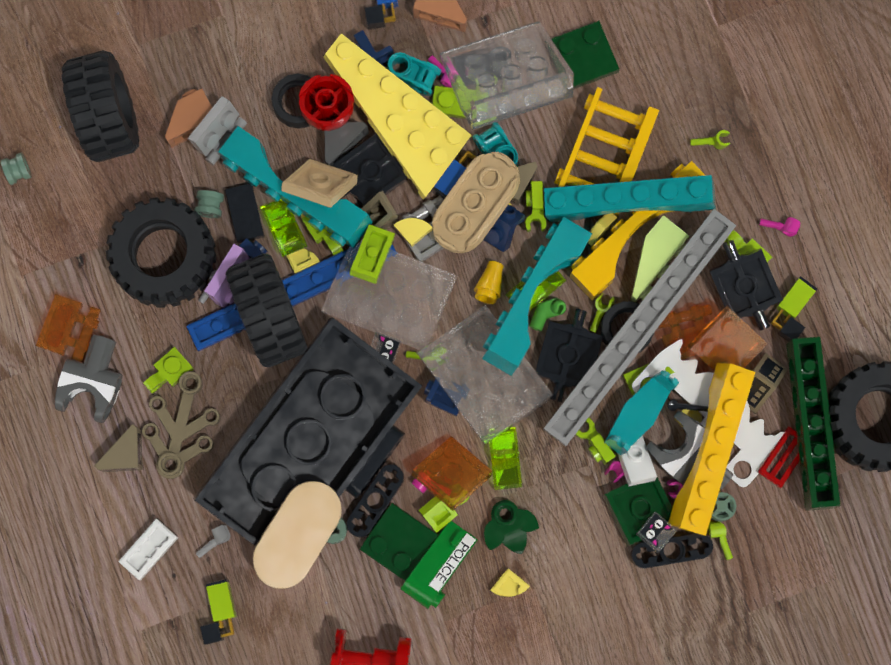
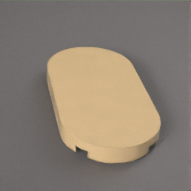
M491 152L474 158L438 207L432 220L433 234L435 240L444 249L453 253H465L476 248L515 196L520 184V174L517 166L508 156L500 152Z
M317 481L305 482L295 486L288 493L253 552L255 571L265 584L274 588H289L298 584L307 575L340 520L341 503L332 488Z

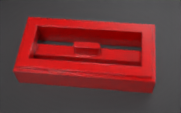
M789 426L787 427L785 433L757 472L780 489L800 461L798 452L781 478L775 477L797 445V433ZM790 435L793 436V440L770 473L767 472V468Z

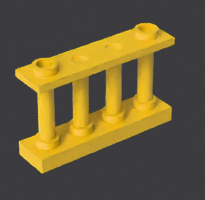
M597 87L595 95L589 94L584 106V109L588 110L567 166L565 170L559 169L555 184L559 185L558 187L594 184L570 175L576 160L616 175L617 179H620V182L632 181L659 110L649 106L646 114L640 113L638 115L600 101L602 88ZM595 110L636 125L635 128L640 130L637 139L631 138L629 140L591 126L590 123ZM587 135L626 150L625 153L630 155L627 164L621 162V165L580 150L585 136Z

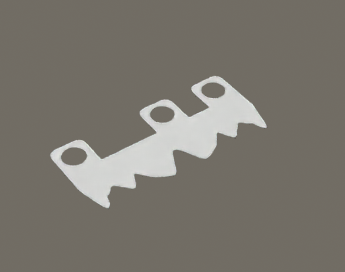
M681 339L661 351L632 383V389L637 392L644 378L653 377L660 371H665L666 367H670L675 372L670 377H675L679 381L678 386L674 390L691 405L708 406L709 387L714 373L695 374L698 361L696 359L681 360V352L679 351L683 344ZM746 401L734 444L741 450L726 467L733 473L731 479L741 487L748 486L759 474L757 473L785 433L780 432L775 436H765L763 419L749 422L750 408L748 401ZM699 411L705 417L700 424L705 427L708 412ZM739 461H746L751 466V474L745 479H740L734 474V466Z

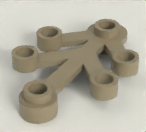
M191 371L184 373L179 379V386L183 391L176 422H174L168 412L167 402L164 398L154 396L149 401V408L158 415L171 437L169 449H167L159 437L160 429L157 425L147 423L142 428V435L150 441L159 456L156 463L157 471L167 479L179 477L184 471L185 463L200 453L212 451L214 447L213 440L209 436L203 435L197 439L196 444L180 452L184 440L207 426L217 425L221 420L220 413L216 409L210 408L204 412L203 416L187 425L194 395L199 393L203 386L201 377ZM191 379L197 382L196 387L193 389L187 387V382ZM156 400H161L163 403L162 408L159 410L153 407ZM211 412L217 415L214 422H208L207 416ZM149 427H154L156 430L155 435L152 437H148L146 434ZM204 439H208L210 442V446L207 449H201L200 443ZM170 460L176 462V467L173 470H168L166 467L167 462Z

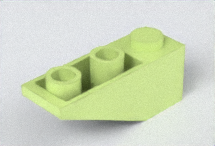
M664 215L643 241L630 299L632 302H637L639 298L644 300L653 288L651 286L652 282L657 277L661 278L669 267L668 263L674 256H678L689 238L688 234Z

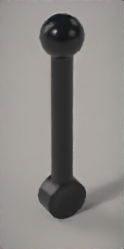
M670 400L667 403V407L671 411L686 409L708 412V406L678 403L676 400Z

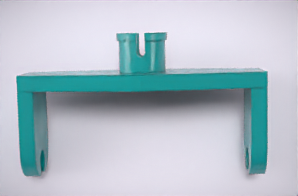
M664 370L655 374L623 405L604 443L620 455L627 453L631 446L654 425L671 390L678 386L679 381L675 377L671 378V374Z

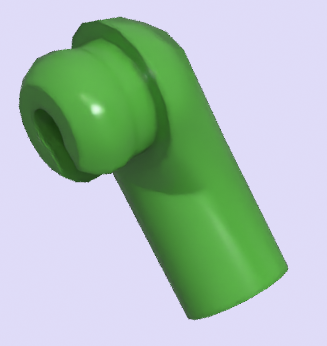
M553 298L539 303L529 327L542 332L548 318L562 315L566 311L565 302L558 298Z

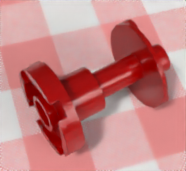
M337 628L336 648L335 652H332L330 665H408L411 638L400 637L397 651L375 648L374 653L345 650L346 629Z

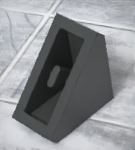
M347 122L339 129L325 131L326 164L333 166L335 162L347 155L369 133L368 126L364 122Z

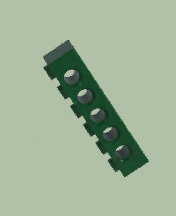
M821 337L792 339L786 344L805 511L834 509L841 506Z

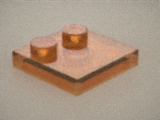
M727 305L688 346L715 371L717 363H731L745 368L768 343Z
M452 436L412 470V476L452 511L492 475L491 469Z

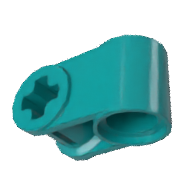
M401 52L393 54L388 61V70L417 93L431 96L433 92L431 88L436 76H439L442 72L439 67ZM404 64L407 70L398 73L394 71V65Z
M496 121L491 124L492 127L480 135L475 134L472 136L482 154L486 155L491 152L503 153L511 157L518 167V153Z

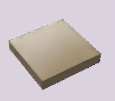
M309 159L282 182V191L331 208L357 184L358 175Z

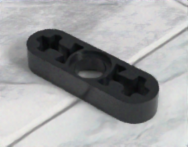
M395 425L392 426L345 491L357 499L402 441L405 433Z
M390 464L380 470L349 516L347 528L353 536L363 538L371 533L403 485L404 474L398 466ZM397 471L396 477L399 481L397 483L391 482L387 490L392 491L390 496H387L382 489L375 488L378 483L383 487L387 480L384 476L386 472L392 473ZM373 493H379L384 498V503L379 509H372L368 505V498ZM362 506L368 512L376 514L373 520L370 516L365 520V525L368 526L365 531L362 529L358 532L354 531L355 525L353 520L355 518L360 520L365 514L360 511Z
M700 534L658 540V552L662 562H657V556L648 558L647 564H643L642 559H637L636 554L641 552L640 548H645L646 552H653L656 549L650 541L637 544L632 549L631 560L636 567L641 569L700 560L712 553L713 542L708 535ZM697 538H700L702 543L707 544V548L703 549V554H699L698 550L687 551L690 557L685 558V546L682 540H687L686 546L696 544ZM675 543L678 545L680 554L676 559H669L665 556L664 547L666 544Z

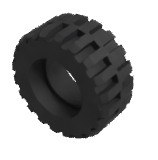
M102 50L67 60L61 70L63 73L61 75L63 92L75 134L80 141L82 149L85 151V155L92 161L101 162L134 153L139 147L140 141L136 122L137 118L127 83L118 61L115 60V56L111 52Z
M158 197L150 198V203L144 204L143 201L135 203L136 209L131 212L128 209L123 211L121 215L124 218L120 222L115 220L111 227L114 233L113 235H108L106 242L109 246V250L106 251V260L110 263L108 268L120 287L133 299H137L142 304L148 306L153 304L157 308H165L167 304H171L173 307L181 305L182 300L187 299L190 301L195 298L194 293L198 289L203 291L207 286L205 283L207 277L210 278L212 271H214L212 265L216 263L217 254L214 251V247H216L214 238L202 217L183 202L178 204L175 199L171 198L160 201ZM168 229L178 232L184 238L187 245V254L182 265L173 273L162 277H152L144 273L137 263V251L141 242L149 234L158 230Z
M264 253L229 267L225 272L226 279L247 335L261 365L270 368L303 355L308 347L272 256Z
M883 361L880 364H876V362L867 363L848 373L833 387L829 394L830 399L828 400L833 442L837 446L835 451L839 456L844 455L847 457L846 462L853 466L859 465L862 470L866 471L877 470L878 472H887L891 470V442L877 443L869 439L861 431L856 420V407L864 395L874 391H881L891 395V362Z

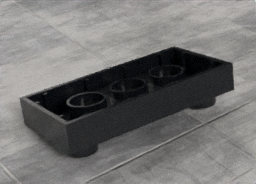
M333 317L329 318L309 344L306 352L300 356L193 500L256 546L286 496L295 486L305 482H321L332 488L339 498L422 385Z

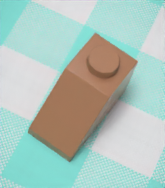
M457 0L415 1L413 7L415 18L466 32L467 18Z
M197 89L190 90L177 101L165 135L171 148L189 140L188 137L212 109L203 89L198 91Z

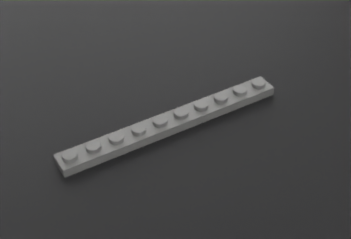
M713 209L543 429L565 447L568 445L734 230L736 225Z

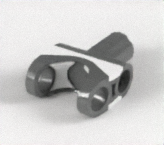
M92 335L84 363L73 359L66 360L58 381L55 397L56 410L65 412L69 402H72L77 394L91 392L95 399V422L104 423L116 402L122 383V374L108 370L116 341Z
M678 410L674 417L681 423L686 432L684 443L679 448L670 450L662 446L659 447L651 441L646 448L670 475L684 485L696 460L705 427ZM727 468L720 490L727 485L733 476V473Z

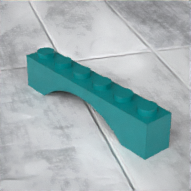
M239 126L236 127L218 151L224 159L222 164L234 173L239 170L245 174L243 178L252 186L257 187L261 185L266 189L265 193L274 201L278 202L281 199L288 204L286 208L296 216L300 217L303 214L308 217V223L320 232L325 229L331 233L330 238L342 247L347 244L354 248L366 232L368 225L373 223L365 211L347 199H340L330 208L283 192V181L273 172L268 162L265 148L257 138Z
M712 175L544 188L545 216L550 222H560L563 217L570 221L598 215L629 211L664 210L693 212L716 210L715 187Z
M565 217L562 218L558 225L552 224L545 238L549 239L546 247L541 244L533 257L537 263L534 268L528 266L520 280L525 284L521 290L516 288L508 301L512 307L509 312L503 310L495 325L500 328L496 335L490 333L485 341L483 348L487 351L482 358L483 360L512 376L531 345L528 332V313L530 302L537 286L550 275L572 266L583 252L592 235L591 232Z

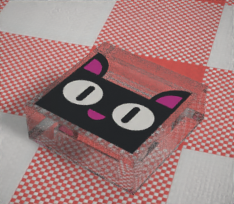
M375 332L370 346L394 364L402 341Z
M654 512L636 535L658 553L677 530L657 512Z

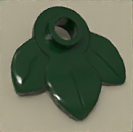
M501 500L492 508V520L484 528V539L489 550H493L503 543L512 552L522 554L527 544L526 532L539 529L538 521L529 510L518 509L513 502ZM503 509H507L511 513L510 518L507 520L500 517V511Z

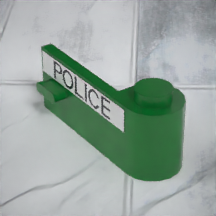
M450 521L409 575L400 590L426 609H429L431 605L437 608L446 595L442 592L444 586L478 539L453 521Z

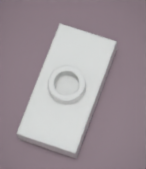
M643 436L631 446L627 453L623 455L617 453L628 486L656 480L657 475Z
M156 519L118 562L141 581L178 537Z

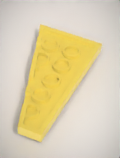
M340 34L323 58L335 75L345 79L351 86L354 101L358 108L361 107L366 114L368 122L391 155L395 156L403 167V172L407 178L411 179L417 187L421 198H426L472 135L347 37Z

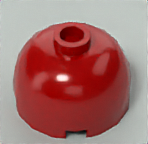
M334 74L312 77L305 82L299 93V107L303 118L310 126L318 130L331 131L339 129L349 121L353 114L355 101L352 88L345 79Z

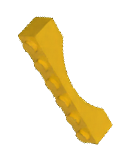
M692 161L686 166L680 164L670 174L672 178L705 176ZM631 211L633 215L626 222L621 219L611 229L613 234L605 240L602 237L591 247L593 252L586 259L581 256L572 264L571 268L573 271L570 274V278L593 301L612 284L619 254L629 238L648 221L673 211Z
M731 363L716 364L709 387L708 415L702 442L690 474L675 498L668 525L706 536L753 382L754 371Z

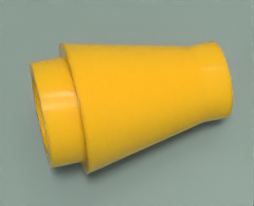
M488 261L486 269L474 288L477 300L487 304H495L497 299L501 297L502 271L504 268L501 263Z

